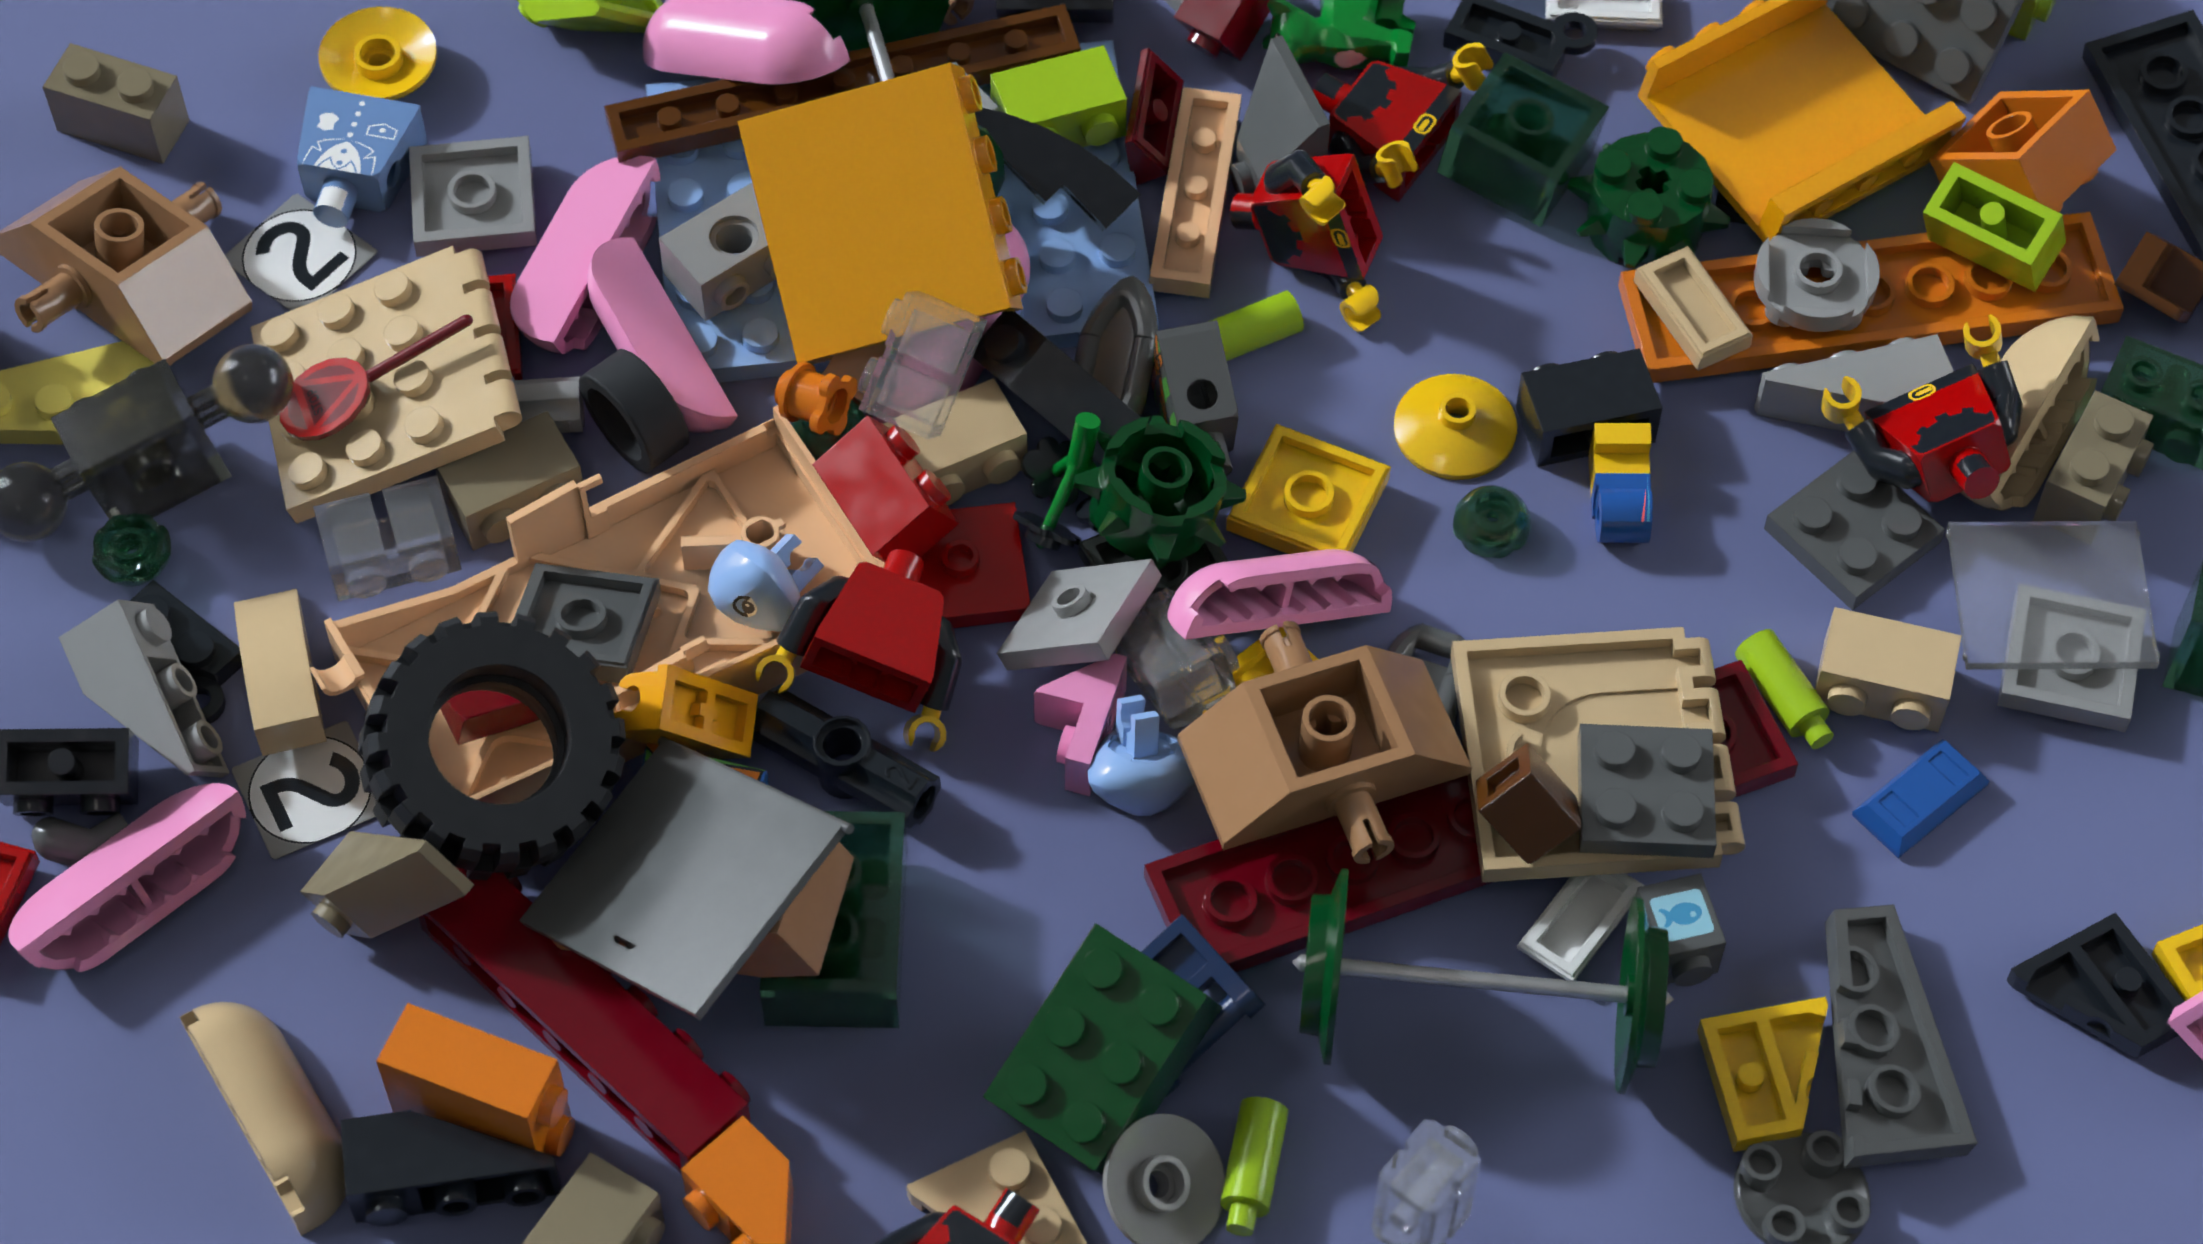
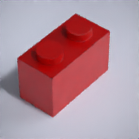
M867 415L812 465L872 556L885 562L892 550L901 549L921 557L959 524L946 504L951 499V495L946 486L934 473L928 469L923 471L915 459L920 453V449L913 438L901 426L895 424L889 428Z

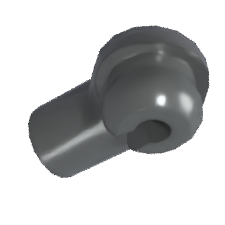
M120 813L111 815L90 829L56 817H45L35 824L32 829L31 838L35 851L41 857L71 867L127 827L128 823Z

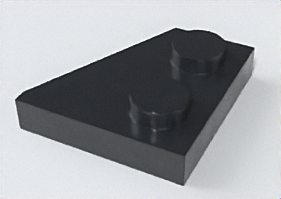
M2116 912L2011 968L2006 981L2016 991L2136 1059L2179 1036L2167 1022L2174 1008L2185 1001Z

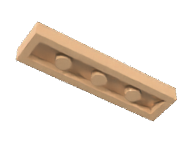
M1183 87L1149 276V284H1153V291L1209 298L1230 177V166L1232 165L1241 111L1242 94Z

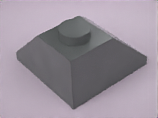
M1282 35L1271 38L1237 137L1236 163L1230 166L1231 180L1236 193L1254 194L1267 165L1274 160L1287 156L1295 150H1304L1311 157L1328 155L1330 122Z

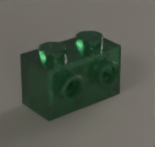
M2126 336L2101 393L2153 415L2145 440L2155 444L2154 451L2164 454L2177 463L2189 464L2203 470V365L2133 337Z

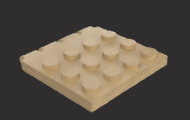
M450 246L250 327L285 507L296 524L505 441L503 431L520 424L522 414L514 382L511 381L512 373L503 337L500 335L501 328L492 292L489 290L490 283L480 250L467 249L457 253L454 247ZM465 314L472 316L473 323L469 327L371 382L370 393L364 408L354 421L338 433L321 440L302 441L291 437L280 423L279 407L286 390L299 375L311 366L330 358L346 357L359 362L364 370L367 371Z
M1684 627L1452 641L1450 655L1463 749L1472 767L1471 774L1467 775L1482 883L1720 867L1723 855L1737 854L1746 848L1738 804L1730 801L1736 797V790L1728 747L1720 744L1725 741L1726 733L1719 693L1716 688H1712L1716 683L1710 642L1707 638H1685ZM1580 724L1713 729L1717 843L1714 857L1695 858L1579 853L1578 830L1534 863L1528 864L1523 861L1478 811L1476 780L1526 743H1529L1574 793L1578 800L1577 737Z

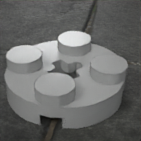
M1807 218L1795 220L1784 225L1781 234L1774 236L1770 241L1768 237L1761 245L1754 270L1755 290L1758 298L1765 305L1766 317L1777 326H1792L1813 332L1846 331L1856 328L1861 323L1863 314L1872 305L1879 283V262L1873 249L1868 243H1866L1864 249L1859 242L1850 238L1851 229L1835 221ZM1816 267L1820 268L1823 277L1832 279L1824 282H1813L1805 276L1808 274L1809 268Z

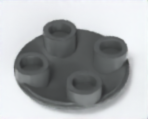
M1817 1130L1813 1133L1802 1132L1799 1137L1762 1141L1753 1144L1744 1152L1735 1172L1733 1192L1738 1212L1750 1231L1765 1244H1851L1860 1235L1869 1219L1871 1203L1867 1180L1860 1167L1844 1169L1842 1138L1834 1132L1828 1130Z

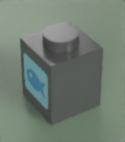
M1699 873L1637 887L1635 897H1641L1644 900L1648 924L1668 930V984L1675 983L1681 987L1692 986L1707 980L1712 974L1718 973L1726 940L1702 874Z

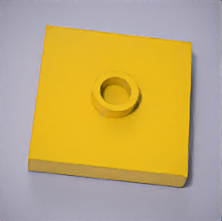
M1276 424L1243 486V489L1246 490L1245 502L1233 505L1227 517L1226 530L1287 554L1325 549H1340L1353 552L1390 479L1391 466Z

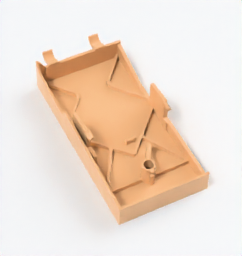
M777 405L773 407V419L590 507L586 491L603 483L599 473L577 484L572 480L506 517L514 557L452 587L333 621L332 618L324 620L337 664L325 670L315 669L314 666L309 669L324 694L336 696L353 689L366 711L382 676L391 662L396 661L401 656L405 646L420 634L428 637L434 633L439 623L458 617L462 624L470 623L476 613L497 612L499 622L511 623L535 563L659 579L661 596L633 673L658 671V665L670 664L760 695L784 683L788 676L785 665L773 662L767 665L760 681L757 682L755 671L758 663L763 658L777 653L780 645L776 639L780 632L759 630L734 622L716 608L708 592V582L711 568L720 552L737 539L758 544L771 550L786 534H795L802 543L791 552V565L787 569H799L808 557L818 558L824 565L800 592V598L833 576L849 578L859 562H869L881 568L884 567L885 562L871 555L812 464L816 460L789 420L780 416ZM797 655L792 664L795 669V677L808 671L800 668L804 656ZM599 681L601 685L604 683H608L606 681ZM612 682L619 698L618 703L613 708V713L623 709L628 711L634 710L640 700V691H631L620 687L619 683ZM441 709L436 713L429 734V747L434 762L445 779L454 788L468 797L492 804L521 802L537 792L549 776L553 764V749L550 737L541 720L461 745L457 744ZM626 738L619 748V755L625 758V763L643 754L647 744Z

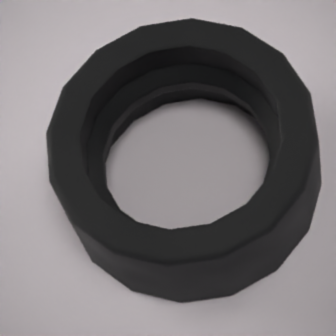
M619 349L579 378L580 393L597 427L622 458L634 468L648 473L689 444V430L673 396L651 368L634 353Z

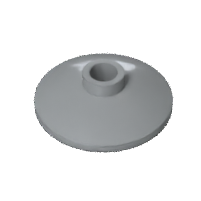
M1163 1113L1144 1116L1135 1120L1127 1127L1106 1157L1103 1170L1105 1202L1116 1226L1134 1244H1198L1212 1231L1223 1209L1220 1205L1225 1173L1215 1145L1208 1135L1196 1124L1186 1118L1173 1114ZM1150 1174L1157 1181V1192L1154 1196L1149 1187Z

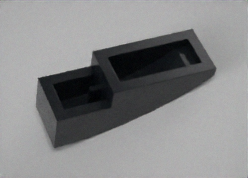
M985 108L975 112L977 124L987 129L1001 148L1004 165L1043 205L1061 188L1104 231L1141 195L1112 167L1069 139L1041 125L1007 113Z

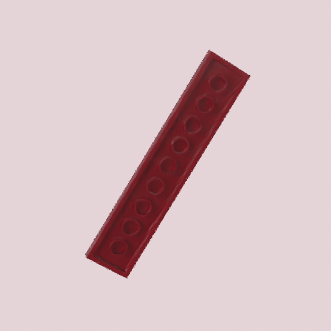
M1742 659L1715 668L1716 683L1712 688H1716L1719 693L1726 733L1725 741L1720 744L1726 745L1729 750L1736 797L1795 777L1798 762ZM1467 776L1376 803L1375 805L1385 828L1395 845L1387 856L1377 861L1371 848L1367 850L1370 863L1358 864L1354 861L1351 847L1338 817L1333 816L1223 850L1219 839L1145 864L1144 878L1166 928L1183 914L1236 972L1307 948L1312 894H1331L1342 868L1349 869L1344 934L1493 883H1482Z

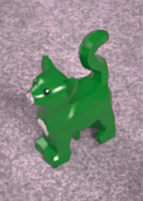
M1269 0L1267 7L1272 15L1270 32L1263 38L1262 48L1267 50L1271 38L1282 35L1298 65L1317 61L1342 70L1365 69L1370 62L1381 61L1393 66L1407 67L1416 22L1403 15L1405 0H1320V17L1317 18L1288 1Z

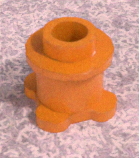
M805 361L799 362L793 368L786 370L777 382L775 401L778 404L780 416L787 418L791 423L800 419L809 422L810 431L822 435L827 431L831 435L839 436L847 425V413L851 400L857 391V380L849 375H844L842 378L832 373L823 375L817 373L814 365Z

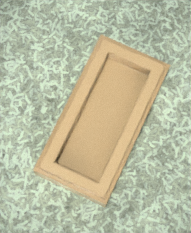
M1689 246L1636 269L1635 284L1697 371L1750 348L1753 338L1752 333Z

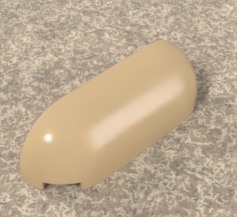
M2068 316L2043 323L2021 336L2004 354L2001 361L2008 360L2023 403V413L2017 440L2007 446L2011 465L2006 472L2000 474V482L1992 494L1982 499H1972L1964 491L1960 492L1967 499L1982 507L2003 511L2011 507H2025L2034 498L2088 405L2097 383V378H2087L2090 355L2089 341H2099V333L2094 316Z
M234 1002L209 1003L181 1015L179 1018L185 1031L300 1235L302 1236L322 1225L336 1212L346 1197L342 1137L279 1028L260 1011Z

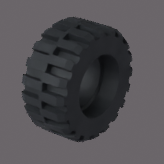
M497 612L476 613L472 622L462 624L461 620L455 617L439 623L434 633L426 637L423 634L417 636L405 646L401 656L396 661L391 662L382 676L364 714L366 718L359 734L358 754L363 756L364 761L359 774L364 792L373 793L376 800V805L372 812L382 828L391 824L398 831L400 837L427 840L456 868L467 870L468 879L488 880L492 873L501 872L504 873L507 879L526 875L536 865L541 864L546 867L561 858L572 845L577 844L606 809L613 797L611 794L613 787L621 778L625 758L619 755V748L626 740L625 721L614 716L613 708L618 703L619 698L612 682L601 685L594 675L601 665L588 650L580 657L566 647L572 638L570 635L554 627L550 635L547 636L534 630L536 618L516 614L511 623L499 622ZM477 690L499 692L519 700L537 715L547 730L553 749L551 771L545 783L537 792L521 802L492 804L468 797L454 788L445 779L432 757L429 747V734L436 713L452 697Z

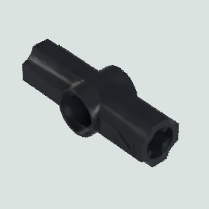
M779 689L773 692L769 690L758 703L753 740L816 775L822 789L829 795L840 799L856 798L909 829L915 824L920 825L933 809L934 801L941 789L940 777L873 740L867 726L859 719L850 716L833 717L788 691L778 694ZM843 754L854 755L853 758L846 761L834 759Z

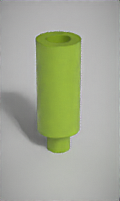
M1288 290L1210 320H1217L1227 361L1302 332L1304 329L1299 305Z
M1764 629L1744 640L1736 649L1735 657L1737 660L1742 659L1757 689L1791 737L1804 736L1812 749H1819L1829 743L1834 737L1833 732L1825 722L1830 710L1774 630Z
M1247 1097L1240 1102L1220 1199L1222 1208L1229 1212L1226 1229L1237 1236L1246 1237L1253 1235L1256 1218L1268 1215L1289 1114V1110L1285 1105L1270 1098Z

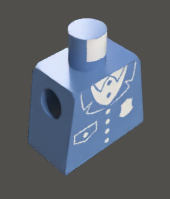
M314 86L310 87L297 156V167L304 195L310 200L316 201L313 214L318 221L330 227L340 228L347 225L353 208L375 212L389 209L410 174L409 147L427 144L420 105Z

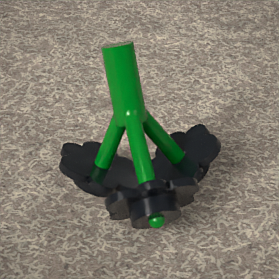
M1082 412L1076 416L1071 441H1064L1059 444L1053 437H1044L1037 443V449L1028 451L1021 459L1023 473L1032 480L1030 488L1033 495L1040 499L1049 496L1052 501L1045 518L1028 511L1024 513L1015 511L1012 516L1017 522L1028 526L1024 536L1034 542L1039 549L1048 548L1059 551L1061 544L1073 547L1074 544L1079 545V542H1081L1079 536L1071 533L1067 527L1059 524L1058 521L1064 508L1073 504L1078 498L1079 491L1073 487L1074 475L1097 468L1093 461L1101 420L1093 413ZM1088 495V498L1079 503L1075 514L1079 521L1088 523L1092 530L1098 531V528L1089 518V505L1092 496Z

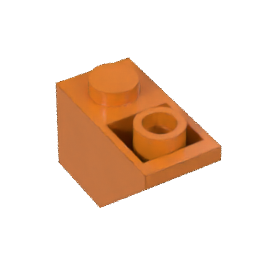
M741 1116L681 1168L686 1193L682 1202L689 1214L701 1227L710 1231L716 1226L732 1242L731 1244H791L793 1183L790 1162L744 1116Z

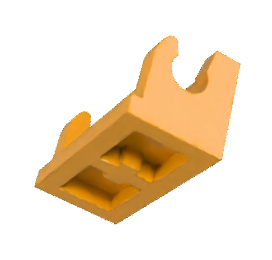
M670 664L658 665V671L628 674L619 682V686L635 692L637 690L640 691V700L634 710L628 711L623 709L614 713L615 718H621L625 721L626 738L644 744L659 745L658 739L664 736L707 757L719 760L750 758L758 694Z

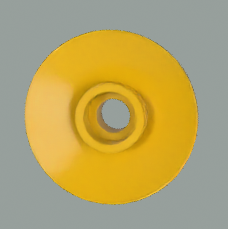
M380 6L361 9L338 20L324 35L318 52L322 76L333 90L389 100L402 98L418 89L429 78L437 59L434 35L422 19L403 9Z
M1443 374L1427 378L1414 385L1405 393L1395 412L1394 435L1403 455L1418 469L1443 479L1466 480L1490 473L1508 458L1516 441L1517 419L1508 399L1493 385L1473 376ZM1457 413L1464 415L1465 417L1454 418L1449 414Z

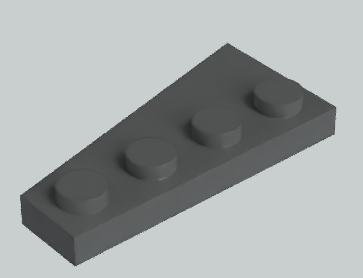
M1894 904L1833 910L1825 921V935L1844 1169L1968 1155L1977 1145V1140Z

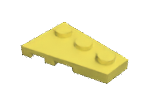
M120 341L0 370V444L149 446L161 368L125 342Z

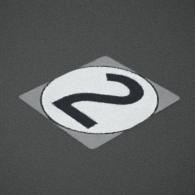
M299 194L291 196L225 254L234 271L290 311L331 295L377 254V250L346 227H330L318 221L313 214L315 205Z
M342 721L325 729L327 742L266 756L261 755L232 768V774L272 859L281 858L376 817L372 812L376 805V800L373 793L364 792L359 774L364 765L363 756L358 754V742L347 721Z

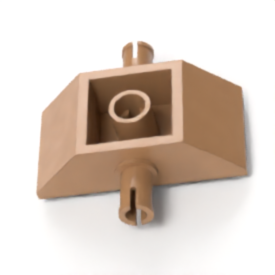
M119 166L75 183L0 231V255L42 284L15 300V311L20 321L27 328L31 326L32 332L40 333L49 324L75 308L164 370L252 310L251 298L209 227L204 224L210 219L216 218L222 212V204L218 195L211 187L206 189V183L198 182L191 189L170 201Z
M1283 622V628L1287 635L1282 638L1278 625H1272L1261 634L1259 641L1262 648L1265 649L1275 673L1242 682L1178 733V743L1223 850L1337 816L1351 847L1354 861L1358 864L1370 863V857L1367 853L1369 848H1371L1375 860H1380L1387 856L1395 845L1385 828L1375 805L1376 803L1470 775L1472 770L1424 661L1369 645L1312 661L1296 622Z

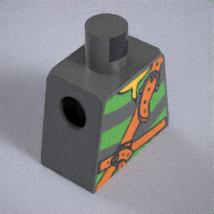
M1214 320L1156 331L1153 354L1154 367L1150 385L1159 416H1162L1167 424L1178 426L1180 419L1189 421L1210 434L1214 441H1218L1225 454L1224 471L1227 476L1233 470L1229 452L1234 449L1239 417L1218 322Z

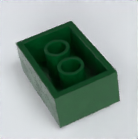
M1095 923L983 1097L1084 1165L1103 1175L1106 1157L1115 1142L1135 1120L1153 1115L1223 1007L1195 986Z

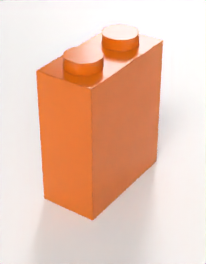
M407 1003L376 1060L393 1112L411 1110L551 1156L560 1157L565 1152L574 1132L575 1119L571 1116L568 1090L564 1087L558 1059Z

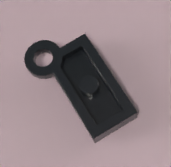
M1462 0L1444 31L1443 47L1458 51L1467 44L1481 43L1490 55L1494 66L1551 86L1564 62L1565 54L1573 56L1583 55L1594 48L1597 41L1598 28L1593 19L1583 13H1564L1552 22L1494 0ZM1574 28L1582 31L1584 37L1572 39L1567 37L1564 32Z
M152 580L130 601L154 604L156 609L167 619L172 631L170 641L181 665L189 671L196 683V695L206 694L211 698L208 705L201 709L206 721L211 724L219 719L225 709L226 701L221 685L242 667L240 648L155 580Z

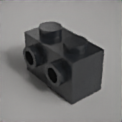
M129 728L0 729V802L4 806H13V815L24 817L51 816L54 814V805H80V814L111 816L121 812V805L138 804L139 740Z

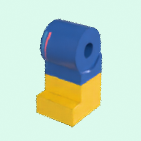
M1594 423L1588 454L1592 519H1595V532L1598 543H1649L1653 516L1650 480L1651 423Z

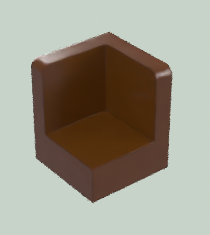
M2146 232L2114 284L2172 319L2187 323L2203 298V261L2162 237Z
M1526 743L1476 780L1478 811L1523 861L1528 864L1534 863L1581 829L1577 797L1529 743Z

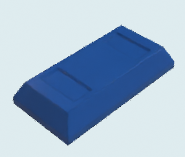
M1941 739L1857 807L1851 815L1897 858H1900L1988 786L1990 781L1946 740Z

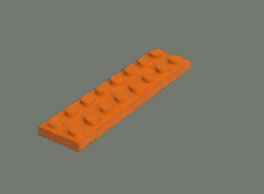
M2090 212L2063 215L2066 243L2035 292L1928 240L1927 232L1857 241L1864 249L1866 243H1868L1875 252L1879 262L1880 278L1873 303L1863 314L1861 323L1856 328L1846 331L1813 332L1792 326L1781 327L1770 322L1765 315V305L1758 298L1754 286V270L1758 254L1699 261L1753 335L1750 348L1697 371L1635 284L1636 270L1621 271L1618 283L1635 349L1640 348L1653 383L1773 368L1786 363L1804 364L1830 358L1832 355L1845 350L1859 352L1886 346L1897 339L1905 337L1918 339L1938 334L1942 345L1964 343L1963 327L1966 322L1969 325L1972 338L1977 341L1988 340L1993 336L1988 319L1990 314L1995 316L2000 322L2003 338L2024 335L2043 323L2068 316H2094L2096 325L2118 323L2124 310ZM1816 267L1809 268L1808 274L1805 276L1813 282H1824L1832 279L1823 277L1820 268Z

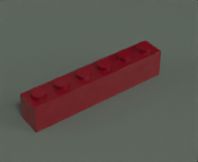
M457 868L465 877H467V870ZM501 872L492 873L488 880L469 879L474 886L465 896L418 917L421 929L681 1175V1168L741 1116H744L751 1123L748 1106L751 1098L743 1085L729 1072L723 1071L718 1075L702 1061L704 1054L688 1033L680 1028H676L671 1032L656 1018L658 1012L654 1004L639 988L631 985L628 989H625L611 976L612 972L572 951L559 949L552 940L524 926L519 921L532 905V902L521 892L523 887L517 877L507 879L504 873Z

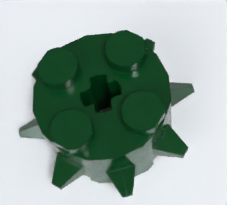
M1659 126L1651 129L1649 133L1643 132L1622 137L1613 144L1605 143L1602 146L1603 150L1599 152L1593 174L1570 178L1568 183V189L1588 204L1587 220L1576 230L1578 236H1590L1593 245L1606 258L1617 264L1619 257L1623 258L1625 268L1633 270L1640 263L1648 264L1687 246L1695 255L1698 242L1704 232L1728 228L1731 220L1730 216L1711 203L1714 179L1706 159L1689 143L1683 141L1681 134L1677 130Z
M1153 415L1149 424L1150 417L1138 418L1121 426L1114 436L1100 430L1097 441L1105 453L1101 466L1074 475L1073 487L1092 496L1089 505V518L1098 528L1100 536L1105 537L1109 544L1129 557L1134 558L1135 561L1152 559L1156 567L1162 569L1168 562L1179 561L1197 552L1205 541H1209L1219 547L1223 546L1226 541L1215 524L1219 510L1245 502L1246 490L1227 480L1224 471L1225 454L1219 442L1214 441L1210 434L1189 421L1180 419L1178 426L1167 424L1162 416Z

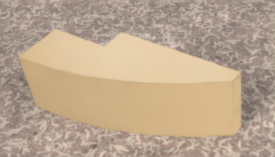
M297 589L234 602L247 696L253 728L262 756L327 742L319 704L320 698L317 683L309 669L313 667Z

